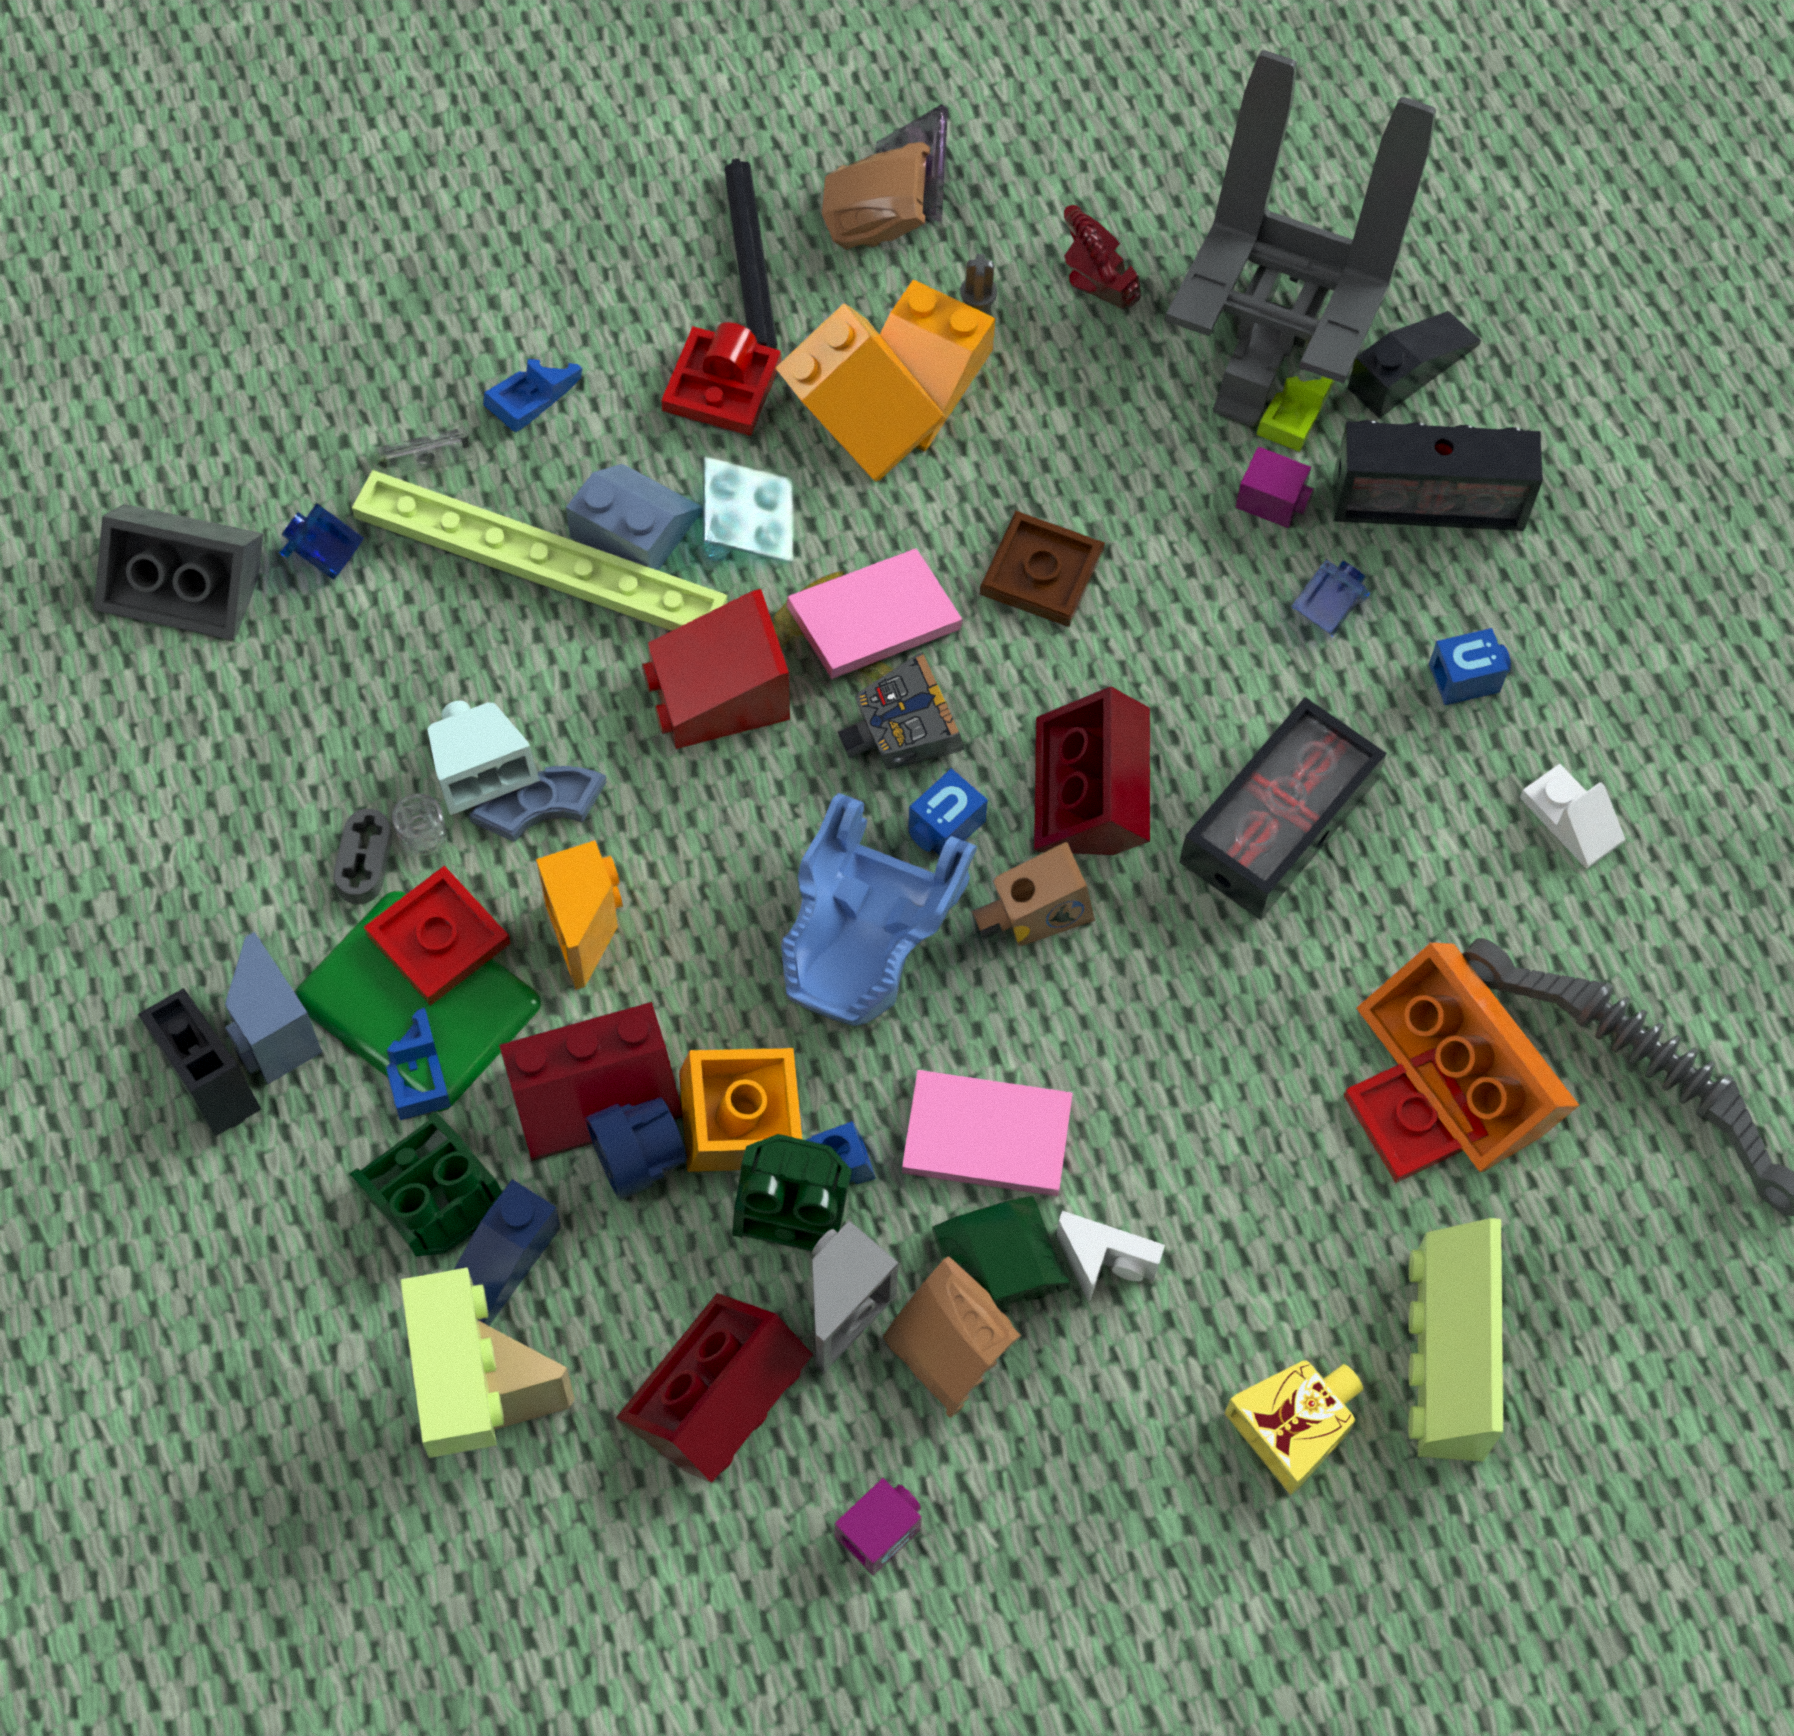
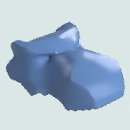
M838 793L833 797L820 830L801 860L798 873L799 888L802 896L801 908L795 924L782 939L781 950L786 994L791 1002L831 1020L851 1026H858L877 1018L895 1004L906 958L918 943L939 930L948 910L957 904L968 885L970 878L968 868L976 853L977 846L951 836L942 849L935 873L860 845L867 825V819L862 817L865 804L862 801Z

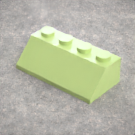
M1494 1218L1426 1232L1418 1250H1411L1409 1280L1410 1282H1418V1301H1411L1409 1332L1411 1334H1418V1353H1411L1408 1378L1410 1386H1418V1406L1410 1407L1408 1433L1410 1439H1418V1457L1484 1461L1503 1433L1501 1219Z

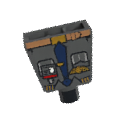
M923 652L913 656L858 692L855 699L864 720L837 731L849 759L876 747L886 769L903 767L964 750L960 732Z

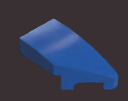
M528 359L526 372L519 371L484 393L483 405L516 433L565 395L581 378L582 367L578 364L568 363V368L566 369L548 368L541 366L540 360Z
M425 1008L417 1010L412 1016L413 1025L400 1042L394 1040L387 1049L391 1063H389L386 1069L400 1120L451 1107ZM427 1057L435 1089L421 1092L405 1086L404 1079L398 1073L397 1065L408 1062L411 1072L418 1070L417 1059Z

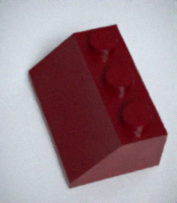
M1110 686L1036 717L1034 850L1044 853L1067 842L1072 854L1115 855L1150 842V708Z
M652 1002L499 1045L531 1161L593 1144L586 1126L585 1117L615 1104H619L620 1107L630 1104L632 1107L662 1097L673 1119L683 1118L669 1056Z
M716 1293L617 1415L616 1419L683 1471L712 1483L720 1473L730 1466L734 1454L750 1434L763 1424L767 1418L768 1411L784 1391L797 1381L802 1368L813 1354L776 1313Z

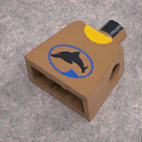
M1067 842L996 876L993 883L999 900L971 911L983 939L1011 928L1018 946H1023L1095 921L1087 885Z

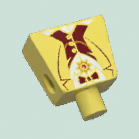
M1305 1360L1239 1392L1230 1399L1224 1414L1288 1493L1292 1495L1350 1432L1355 1418L1345 1404L1363 1391V1385L1355 1372L1345 1364L1339 1366L1323 1379L1311 1363Z

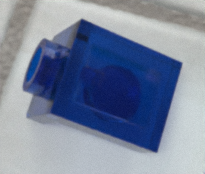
M316 503L306 516L298 511L283 530L281 535L288 539V541L280 551V554L288 558L294 551L334 580L359 547L364 537Z
M1325 559L1291 607L1333 637L1359 600L1365 601L1370 595L1366 586L1361 584L1366 576L1344 560L1337 567Z

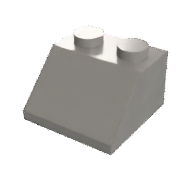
M848 1221L838 1233L834 1229L829 1230L812 1250V1255L815 1256L812 1259L816 1367L823 1373L831 1367L897 1295L898 1262L851 1221Z

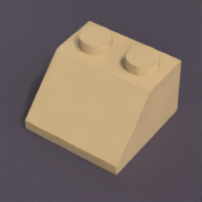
M479 1321L481 1339L491 1337L496 1362V1371L486 1373L489 1393L499 1391L504 1416V1425L494 1427V1430L570 1408L575 1397L567 1367Z

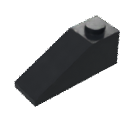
M1450 311L1435 315L1389 332L1360 353L1354 361L1347 389L1380 419L1479 346L1481 340Z
M184 988L138 1014L215 1137L229 1128L240 1125L246 1118L262 1110L239 1066Z

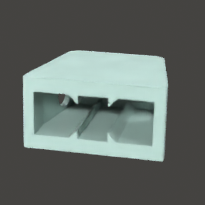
M464 701L451 702L442 711L441 716L443 720L432 723L427 729L437 778L450 815L540 781L528 741L495 703L487 702L471 709Z

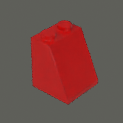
M761 589L751 591L648 642L650 662L642 664L645 682L649 693L658 690L662 704L655 705V712L662 734L671 732L676 749L790 720L789 671Z

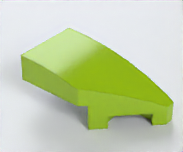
M1298 376L1286 378L1283 391L1275 394L1260 420L1256 435L1300 452L1335 381L1321 376V379L1304 382Z

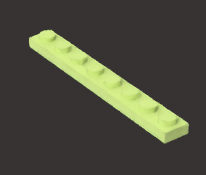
M372 470L352 506L354 518L670 631L728 603L726 594Z

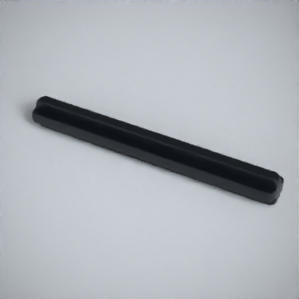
M739 158L732 159L731 164L725 166L724 173L747 329L755 335L757 344L777 349L778 344L751 165L749 162L740 161Z

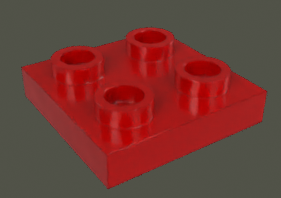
M721 323L718 325L716 332L692 326L661 399L662 411L752 436L778 372L775 367L782 362L781 350L757 344L755 335L749 329L737 323Z

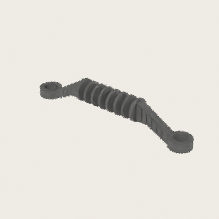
M1483 938L1475 939L1463 952V956L1487 987L1512 992L1517 995L1529 996V998L1541 999L1545 1002L1557 1003L1563 1010L1568 1011L1567 1013L1574 1017L1576 1023L1581 1027H1584L1594 1019H1598L1600 1023L1595 1038L1600 1040L1612 1031L1615 1032L1617 1035L1611 1050L1616 1053L1628 1044L1632 1045L1633 1050L1628 1063L1634 1065L1645 1057L1649 1058L1650 1062L1645 1076L1651 1078L1662 1070L1666 1071L1667 1075L1662 1089L1667 1091L1678 1083L1683 1084L1684 1088L1679 1102L1682 1104L1695 1096H1699L1701 1101L1696 1115L1702 1119L1705 1117L1724 1133H1727L1732 1146H1734L1739 1159H1741L1745 1170L1748 1172L1753 1185L1762 1199L1780 1213L1794 1216V1171L1782 1165L1771 1163L1772 1161L1767 1150H1764L1763 1141L1758 1136L1757 1128L1752 1122V1117L1748 1109H1746L1742 1095H1739L1740 1091L1733 1076L1728 1073L1716 1082H1713L1710 1078L1716 1063L1711 1060L1699 1069H1696L1693 1066L1698 1054V1050L1695 1047L1679 1056L1676 1053L1681 1041L1679 1035L1674 1036L1665 1043L1659 1041L1665 1025L1659 1022L1647 1031L1642 1028L1648 1013L1644 1009L1630 1018L1626 1016L1631 1001L1627 996L1614 1005L1609 1003L1614 986L1609 982H1590L1587 979H1575L1574 977L1563 975L1560 977L1559 974H1545V972L1516 968L1505 951L1493 942Z

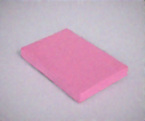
M917 548L787 597L788 610L831 679L961 629L963 620Z
M917 1070L902 1173L1058 1196L1073 1093Z

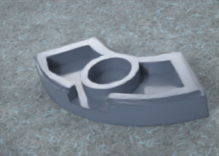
M545 767V771L537 772L540 781L476 805L469 814L470 822L513 842L527 828L543 820L568 818L583 822L607 783L606 775L580 767Z

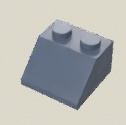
M624 464L593 472L566 506L571 538L584 545L655 570L660 569L703 511V507Z
M255 932L246 936L225 1002L226 1009L232 1020V1023L227 1025L225 1029L234 1043V1050L247 1072L251 1074L259 1070L266 1083L270 1084L322 1053L307 1011Z

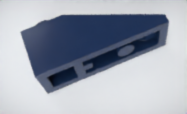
M513 1179L479 1223L454 1270L468 1268L473 1286L483 1284L488 1318L478 1320L488 1326L493 1322L561 1228L556 1206Z

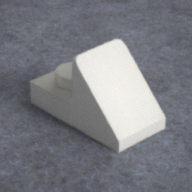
M1558 764L1523 789L1520 799L1586 869L1590 868L1625 841L1607 790L1601 782L1586 791L1561 764Z
M1065 1211L1061 1213L1056 1239L1088 1301H1091L1103 1264L1111 1266L1112 1271L1121 1278L1130 1281H1142L1144 1277L1154 1281L1165 1247L1163 1244Z

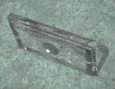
M468 426L374 448L379 472L394 478L474 458Z

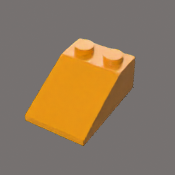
M913 279L890 312L879 335L946 418H948L993 351L996 318ZM946 420L918 444L916 448L926 452Z
M845 303L775 367L803 404L876 482L881 480L947 419L870 322Z

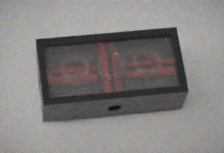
M1373 420L1347 421L1333 472L1334 522L1525 531L1543 482L1541 431H1526L1517 427L1487 429L1475 428L1471 425H1458L1455 427L1427 426L1419 422L1388 424L1378 423Z
M1304 697L1185 835L1179 863L1261 920L1375 785L1387 753Z

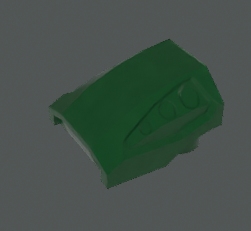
M436 1111L427 1117L428 1121L370 1164L361 1170L356 1168L349 1174L363 1195L391 1224L416 1257L447 1253L475 1232L481 1220L502 1193L496 1179L478 1160L463 1139Z
M780 1134L747 1145L741 1163L734 1206L732 1236L740 1238L747 1236L812 1252L817 1242L829 1230L834 1229L838 1233L842 1229L852 1170L834 1149L828 1145Z
M1033 1196L1008 1200L956 1216L932 1226L942 1260L949 1256L990 1294L998 1309L1002 1306L1003 1309L1007 1308L1009 1304L1024 1299L1026 1301L1041 1299L1048 1294L1054 1293L1055 1287L1058 1293L1069 1290L1070 1281L1065 1276L1055 1254L1039 1207Z

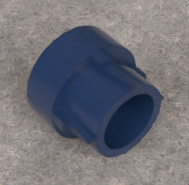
M662 1097L632 1107L630 1104L623 1107L615 1104L585 1117L586 1126L599 1161L619 1201L651 1188L652 1182L664 1177L663 1173L688 1160L676 1123Z

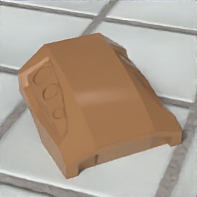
M923 142L909 143L899 149L871 155L848 166L841 165L826 175L822 216L833 242L846 250L862 244L867 247H875L882 241H893L925 224V215L922 213L926 157L930 155V147Z
M948 1256L943 1259L891 1323L883 1338L889 1348L908 1365L915 1376L946 1407V1415L952 1418L963 1408V1403L969 1398L968 1394L983 1381V1375L997 1364L996 1360L1000 1355L1015 1344L1021 1335L1013 1328L1009 1318L1000 1312L990 1294Z

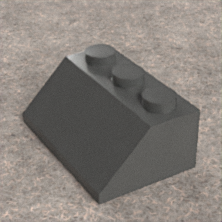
M123 504L102 516L94 610L234 640L239 632L259 577L263 533Z

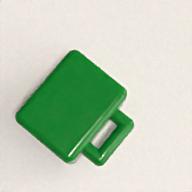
M392 891L384 895L304 979L294 993L311 1019L386 1077H388L386 1067L391 1063L387 1049L394 1040L400 1042L413 1025L412 1016L417 1010L425 1008L452 1107L501 1053L499 1045L511 1042L540 1009L541 998L533 988L491 958L430 1006L366 936L364 930L365 925L406 895L402 891ZM427 1057L417 1059L418 1070L411 1072L408 1062L397 1065L399 1076L404 1079L405 1086L421 1092L435 1089ZM451 1107L444 1108V1109H440V1110H437L436 1112H442V1111H445V1110H447V1109H449V1108H451Z

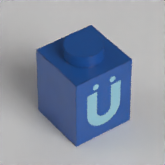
M1489 628L1436 641L1429 661V667L1444 705H1449L1499 693L1507 673L1511 670V661L1507 648L1503 644H1498L1493 629Z
M951 768L909 806V834L920 848L927 852L933 849L940 856L946 841L951 836L965 841L986 822L988 799Z

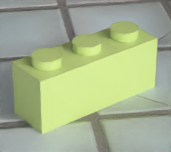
M468 1268L401 1279L422 1442L428 1457L432 1458L496 1446L494 1427L504 1425V1416L499 1391L489 1393L486 1373L496 1371V1362L491 1337L481 1339L478 1319L488 1318L483 1284L473 1286Z

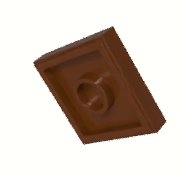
M1015 511L982 581L979 595L1070 627L1104 552L1105 542Z

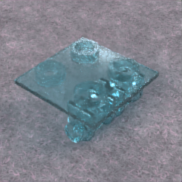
M705 457L703 459V551L707 553L708 559L723 561L726 559L727 553L734 549L779 561L792 562V479Z

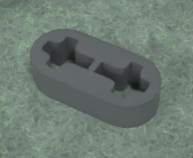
M362 809L354 812L344 826L334 869V881L340 897L352 904H365L372 901L379 895L383 885L392 845V831L387 817L378 810ZM368 826H375L378 835H372L369 840L368 849H363L359 833H365ZM359 863H363L368 880H362L358 888H353L348 878H355Z

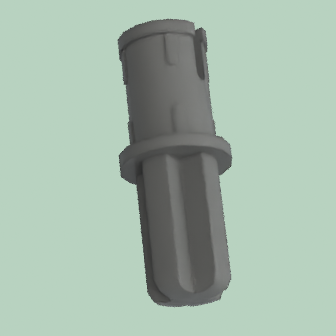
M976 254V259L967 261L966 276L961 284L960 296L965 304L988 315H992V303L996 300L997 287L993 282L994 262L985 260V254Z

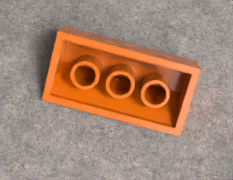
M1430 942L1356 1008L1398 1064L1402 1063L1407 1070L1405 1073L1417 1090L1426 1096L1437 1111L1438 1118L1454 1139L1459 1141L1463 1151L1479 1172L1486 1171L1540 1139L1580 1106L1455 944ZM1436 1047L1435 1059L1438 1068L1445 1075L1455 1078L1467 1098L1470 1110L1479 1117L1489 1135L1472 1142L1467 1133L1473 1131L1433 1064L1429 1062L1416 1068L1409 1059Z

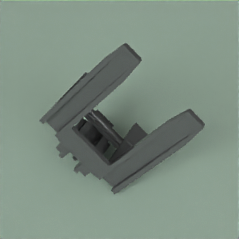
M1262 50L1258 55L1244 91L1213 225L1174 297L1164 320L1209 336L1223 309L1225 312L1235 315L1233 324L1239 325L1236 338L1240 340L1224 372L1219 395L1213 406V412L1252 427L1257 425L1265 409L1270 387L1285 356H1290L1294 345L1304 348L1306 342L1310 341L1301 359L1300 369L1343 384L1345 383L1380 305H1382L1391 285L1431 149L1436 109L1433 106L1406 97L1399 98L1381 138L1353 239L1268 210V204L1293 104L1297 62L1266 50ZM1249 259L1250 262L1259 266L1245 294L1233 290ZM1282 273L1289 275V280L1297 283L1299 279L1306 281L1292 309L1271 302L1278 289ZM1330 290H1333L1334 292L1321 317V320H1318L1320 312L1329 296Z

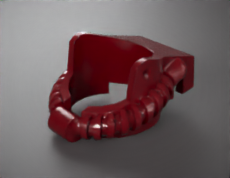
M1077 205L1066 207L1064 210L1065 224L1069 227V232L1074 240L1064 255L1067 266L1073 269L1069 274L1070 284L1074 288L1092 294L1121 309H1124L1126 306L1132 307L1141 298L1139 275L1132 266L1125 271L1124 259L1114 251L1120 245L1119 241L1099 222L1082 212Z

